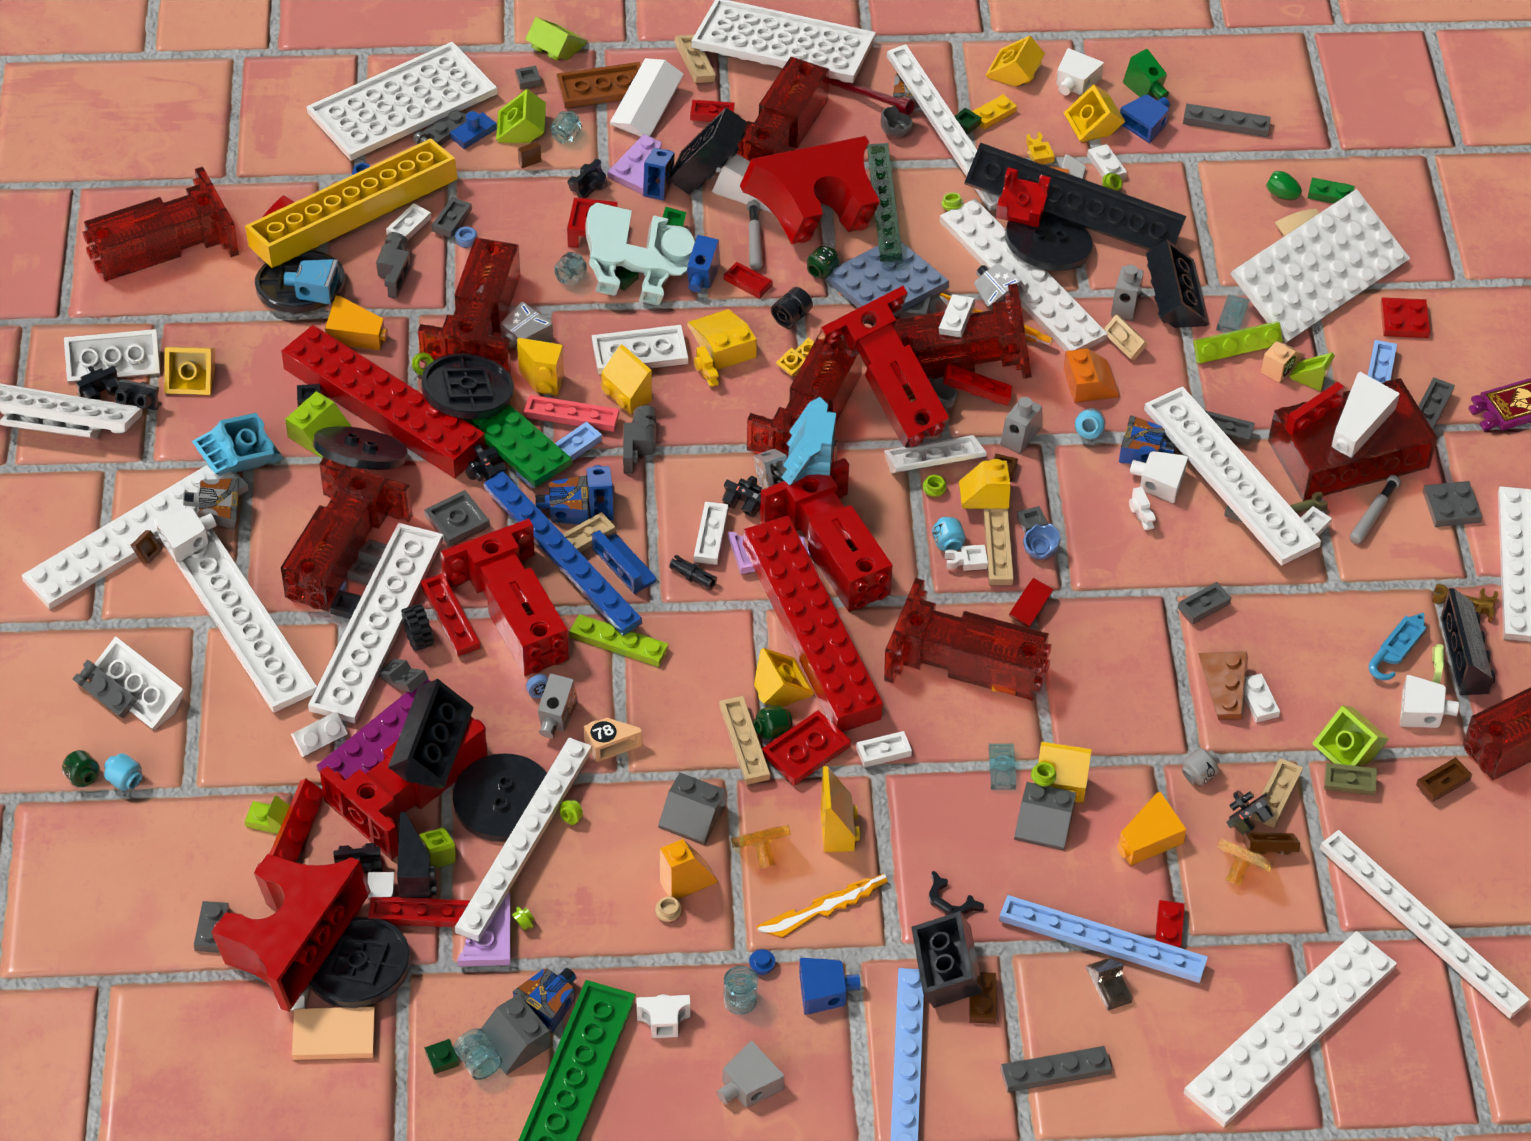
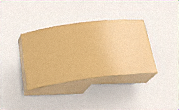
M1317 209L1303 210L1276 221L1275 224L1284 237L1318 215L1319 212Z

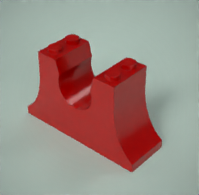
M866 136L753 158L740 183L743 193L758 199L771 210L780 222L791 244L806 243L811 240L823 215L821 203L831 207L836 212L839 222L848 232L866 229L880 203L865 170L864 153L869 144Z
M267 854L263 861L257 865L254 875L266 905L274 909L276 913L263 919H251L243 914L225 913L221 920L215 924L211 932L224 963L254 974L272 987L280 1009L290 1012L371 892L360 860L348 858L334 864L306 865Z

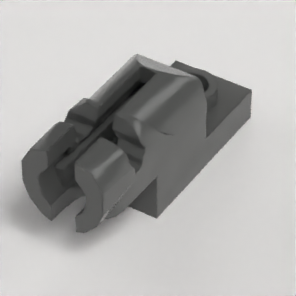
M397 232L388 233L385 244L381 247L380 254L376 260L378 276L385 279L384 284L388 290V297L392 298L398 297L411 268L409 251H406L408 239Z
M643 405L637 407L634 410L632 423H624V473H633V464H638V456L651 455L656 446V410L652 406Z

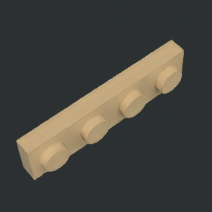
M983 509L989 585H1013L1008 509Z
M739 696L719 701V708L745 785L770 780V773L744 697Z

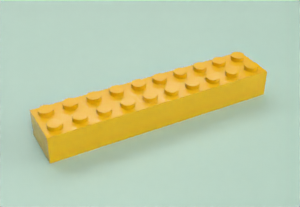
M428 139L245 225L248 246L271 268L281 265L294 257L300 256L321 244L457 180L455 158L434 140Z

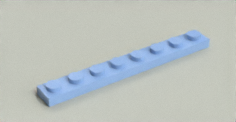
M1007 895L1000 913L999 921L1197 983L1201 981L1208 958L1198 953Z
M898 968L890 1141H918L924 1001L919 969Z

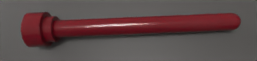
M832 78L828 79L829 84L896 106L900 113L910 115L914 111L915 100L906 96L896 98L854 83L842 82Z

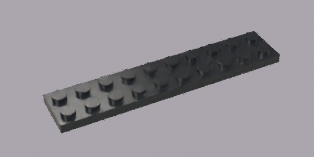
M981 142L964 182L965 185L1001 197L1007 167L1018 170V179L1039 183L1040 175L1050 177V187L1043 213L1148 251L1166 239L1176 245L1186 220L1185 215Z

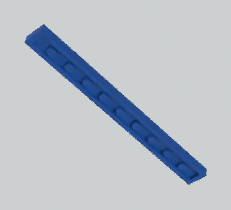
M503 471L484 483L485 490L516 523L530 519L533 524L534 542L622 636L642 624V617Z

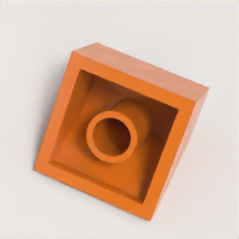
M1088 348L1065 352L1063 370L1074 403L1119 397L1116 383L1106 359Z

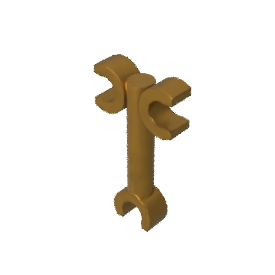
M1436 584L1434 590L1436 593H1434L1432 602L1442 604L1446 600L1448 588L1443 584ZM1485 588L1481 589L1479 598L1464 595L1474 603V607L1477 608L1476 612L1488 615V622L1491 623L1495 613L1493 605L1497 602L1498 591H1495L1492 597L1485 595Z

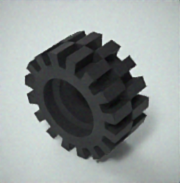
M422 604L402 609V621L412 649L417 651L433 646L432 629Z

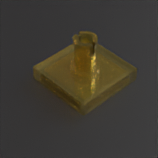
M783 825L732 837L731 842L733 848L749 845L755 846L759 867L765 868L776 865L770 842L773 839L789 836L791 833L789 825Z
M1220 838L1217 848L1234 855L1233 858L1235 860L1225 880L1241 886L1249 865L1252 866L1254 864L1270 871L1274 863Z

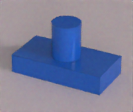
M475 111L468 112L466 114V123L451 131L450 139L463 149H466L497 130V123L483 112L480 114Z

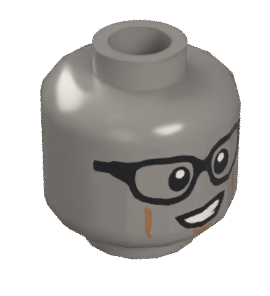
M1199 748L1183 760V768L1181 770L1185 778L1192 785L1198 784L1202 786L1219 774L1218 763H1220V760L1212 750L1208 752L1203 748Z

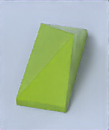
M1331 352L1299 361L1289 377L1296 382L1321 392L1335 355Z

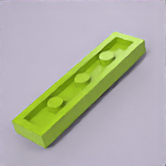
M1275 321L1193 340L1196 362L1200 364L1269 348L1276 341L1283 343L1280 322Z
M581 614L578 615L569 631L570 638L656 667L661 665L669 650L668 643L632 631L622 636L613 625Z

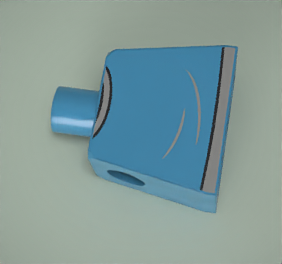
M338 260L302 261L297 273L285 272L284 285L295 286L298 299L331 304L340 279Z

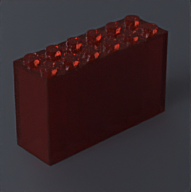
M1401 378L1382 383L1400 393L1396 409L1352 458L1331 447L1336 427L1350 391L1343 392V401L1337 408L1330 409L1321 419L1314 420L1303 431L1299 430L1293 435L1285 430L1288 415L1306 402L1274 410L1268 442L1302 501L1310 500L1316 492H1322V496L1387 480L1390 475L1402 476L1430 468L1438 437Z

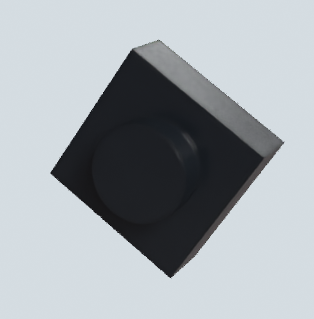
M320 384L297 385L298 407L316 391L321 394Z
M339 590L330 606V614L351 619L362 596Z

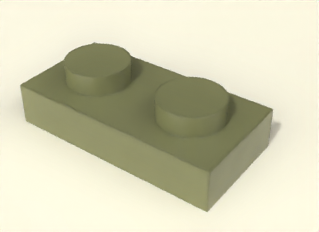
M1326 763L1324 790L1375 795L1377 768Z

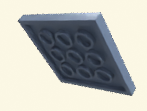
M896 237L840 264L825 279L858 308L904 285L908 294L905 303L902 305L903 308L893 313L894 316L901 313L904 309H908L926 300V297L930 294L934 296L949 288V280Z

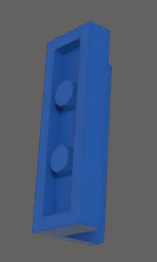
M600 530L592 534V549L633 594L657 581L656 576L617 534H613L608 538Z

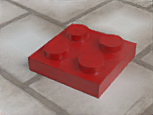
M1381 298L1383 336L1429 338L1430 328L1426 299Z

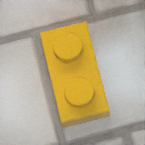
M1003 94L972 112L982 117L979 126L985 130L1016 113L1017 105Z

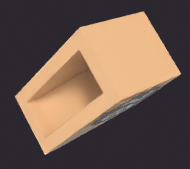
M1276 341L1264 354L1261 373L1281 383L1304 357V353L1285 343Z
M604 718L599 721H592L584 726V741L592 746L591 754L597 763L641 747L642 731L639 727Z

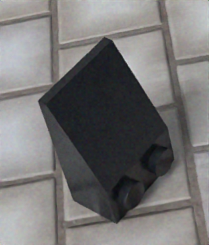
M400 812L397 868L399 897L432 899V895H437L435 865L430 864V855L406 812Z

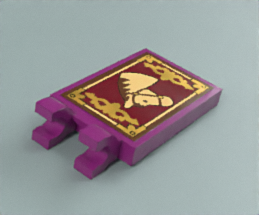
M1531 378L1472 396L1471 401L1474 405L1468 407L1472 415L1485 410L1488 411L1482 415L1485 421L1480 422V427L1483 431L1490 430L1496 426H1499L1503 431L1531 422Z

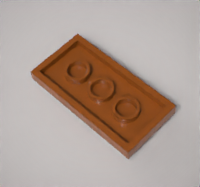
M640 62L557 73V82L564 107L571 108L622 100L641 67Z

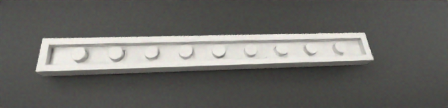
M905 44L887 51V58L967 177L977 149L908 46ZM974 188L989 211L997 209L998 196Z
M568 738L456 924L455 933L478 942L480 941L591 754V745Z
M1340 830L1321 843L1319 849L1509 1019L1528 1005L1530 999Z

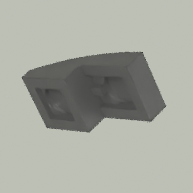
M369 539L359 550L358 560L348 570L347 579L368 585L387 544Z
M401 659L391 660L381 669L378 675L379 678L395 688L410 693L429 679L425 670L413 669L407 660Z

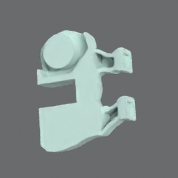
M601 203L592 205L587 214L585 228L590 250L589 265L598 280L595 291L615 296L620 286V280L615 276L614 270L617 266H622L632 272L643 273L645 276L639 301L660 305L664 296L662 286L668 278L687 273V265L695 243L692 234L687 228L666 225L668 222L667 218L653 215L649 226L646 248L626 244L632 210Z

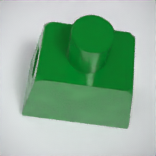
M1146 48L1130 58L1123 79L1124 85L1139 97L1149 95L1159 100L1162 97L1167 98L1169 92L1164 87L1167 74L1151 52Z

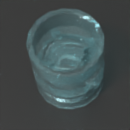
M746 966L730 968L724 976V1005L731 1013H749L757 1004L758 977L755 971Z
M476 1028L464 1033L453 1046L454 1051L460 1060L465 1063L466 1069L475 1080L491 1076L502 1064V1057L495 1047L491 1045V1041L482 1029Z

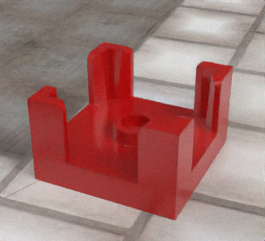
M1007 167L1004 188L997 203L996 218L1039 228L1049 193L1050 177L1040 175L1039 183L1018 179L1017 169Z
M574 197L567 227L568 247L578 248L579 236L586 237V218L592 205L601 203L618 207V202Z

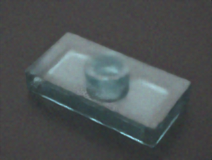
M1228 294L1216 330L1226 333L1240 330L1250 300Z
M989 744L991 790H1016L1014 744Z

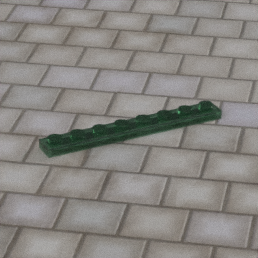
M888 143L868 144L867 156L870 181L880 200L875 211L880 262L902 260Z

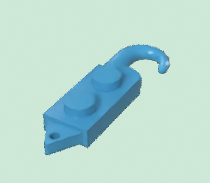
M1424 613L1411 617L1405 616L1384 641L1368 665L1369 672L1373 677L1379 680H1390L1396 675L1395 672L1382 674L1378 671L1377 667L1382 661L1398 664L1404 660L1426 632L1427 627L1424 626Z

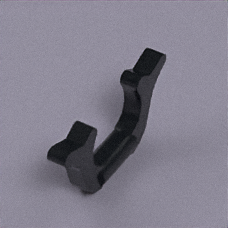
M932 871L931 879L933 885L928 897L931 905L936 906L947 915L959 911L963 915L970 911H983L984 904L975 901L971 895L967 896L966 902L961 906H953L939 897L938 891L947 887L948 880L940 878L937 872Z

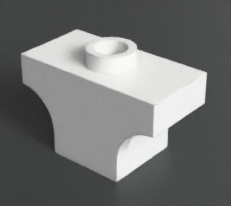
M662 994L656 997L636 998L637 1021H643L649 1025L651 1038L678 1037V1025L684 1019L690 1018V995L669 996Z

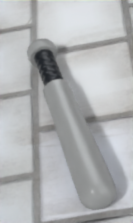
M755 200L747 203V210L750 216L748 224L749 265L753 270H759L763 266L760 223L758 221L760 204Z
M1390 475L1387 478L1385 488L1377 495L1351 532L1350 540L1354 544H1361L1386 506L1389 496L1395 488L1400 486L1401 480L1398 476Z

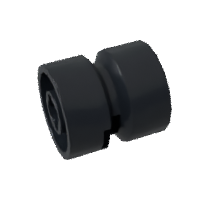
M792 287L783 298H780L772 305L771 314L779 325L784 328H791L813 308V302L805 290L800 287Z

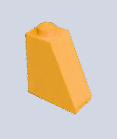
M335 296L325 326V333L349 347L380 350L382 343L387 340L388 329L384 327V318L341 296Z
M1158 792L1121 831L1117 848L1120 855L1126 858L1132 866L1184 844L1187 829L1163 794Z
M684 839L660 848V883L668 896L678 900L718 883V879L707 861Z

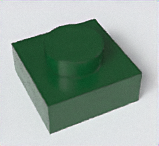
M964 108L954 116L967 135L978 127L982 120V117L967 108Z
M617 266L614 270L615 276L620 280L619 288L623 291L639 279L638 272H632L622 266Z
M450 1039L424 1047L433 1074L459 1066V1060Z

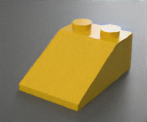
M723 310L687 322L700 347L706 346L713 360V367L716 370L756 358L757 339L748 324L731 310Z
M823 766L820 811L824 852L854 851L855 841L860 840L859 826H854V820H858L857 805H852L851 793L828 766Z

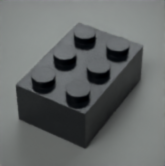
M961 911L911 927L922 991L933 1008L983 993L971 926Z

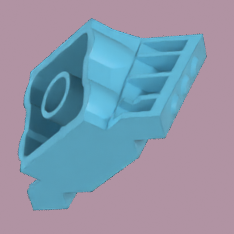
M821 397L809 402L789 431L792 437L787 442L789 446L788 459L783 464L787 470L781 477L789 485L807 475H830L835 445L836 413L827 412L828 404Z
M257 413L220 420L210 432L192 441L197 451L208 463V466L219 476L229 471L237 473L259 468L267 463L275 464L284 459L283 455L265 433L264 422L258 417Z

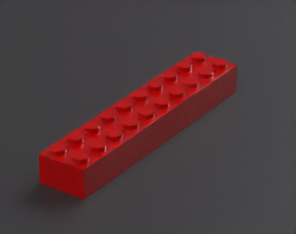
M314 325L310 326L281 350L284 370L306 384H320L323 395L384 434L400 441L406 448L454 479L469 466V461L474 460L477 456L473 446L480 444L483 450L486 449L484 432L462 418L453 417L435 409L427 402L422 393Z
M789 516L745 528L743 547L827 718L841 732L881 720L883 702Z

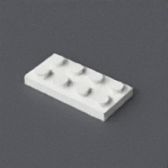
M681 325L591 335L598 375L601 374L617 348L622 344L648 368L688 364V354Z

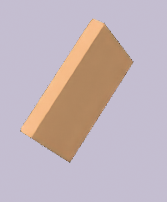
M375 1007L294 1009L292 1059L374 1058Z

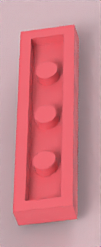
M529 395L524 409V417L573 426H581L588 422L595 429L614 432L619 418V409Z

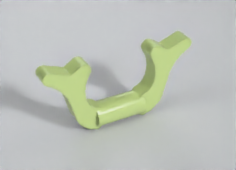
M1436 644L1435 647H1432V662H1434L1435 667L1432 682L1440 684L1444 667V646Z

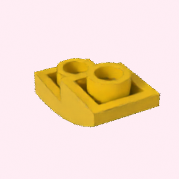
M808 337L796 350L790 348L776 362V365L794 377L818 362L826 354L825 349Z

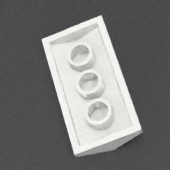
M645 58L611 119L610 125L640 137L643 134L651 137L678 88L684 73L666 60Z
M156 329L64 337L68 383L80 381V377L87 374L86 367L90 365L94 370L100 368L105 370L114 366L117 370L118 378L160 374V355Z
M18 414L4 415L0 419V425L6 427L98 439L101 429L93 430L89 426H70L66 422H47L42 418L29 419Z
M974 435L919 444L912 448L907 446L884 450L891 474L980 459L987 456L986 451Z
M115 636L95 662V665L138 698L129 711L155 730L176 713L185 690ZM92 673L89 679L92 681L96 675Z

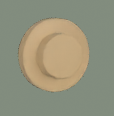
M664 897L656 905V915L662 921H675L681 915V905L673 897Z

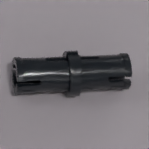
M675 555V559L672 558L669 568L684 575L686 580L694 581L708 590L715 586L717 577L701 569V566L697 563L692 564L679 555Z

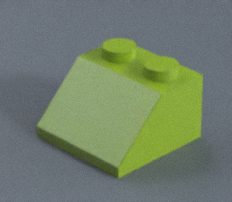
M535 17L525 40L532 43L531 47L540 52L545 50L548 52V57L557 61L559 58L568 60L585 46L588 41L556 23Z
M526 89L498 110L496 141L499 143H530L534 139L541 137L545 131L546 102Z
M317 391L285 418L288 438L322 459L324 456L319 454L313 447L314 434L318 430L327 427H352L336 404Z
M1342 705L1312 744L1334 764L1362 767L1375 758L1389 738L1354 707Z

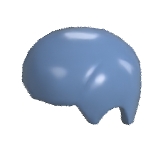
M1050 523L1046 526L1038 524L1033 526L1025 533L1023 539L1026 553L1038 560H1045L1055 555L1061 541L1059 530Z

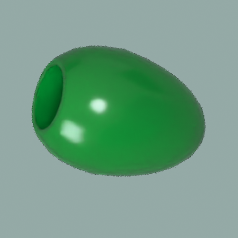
M1274 171L1266 184L1268 191L1281 199L1295 200L1302 193L1301 186L1297 180L1284 171Z

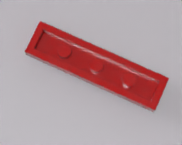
M442 573L420 581L421 588L457 657L480 649V642L444 574Z
M307 778L300 781L269 853L270 855L295 863L323 799V790Z
M371 897L368 919H382L393 925L455 927L471 900Z

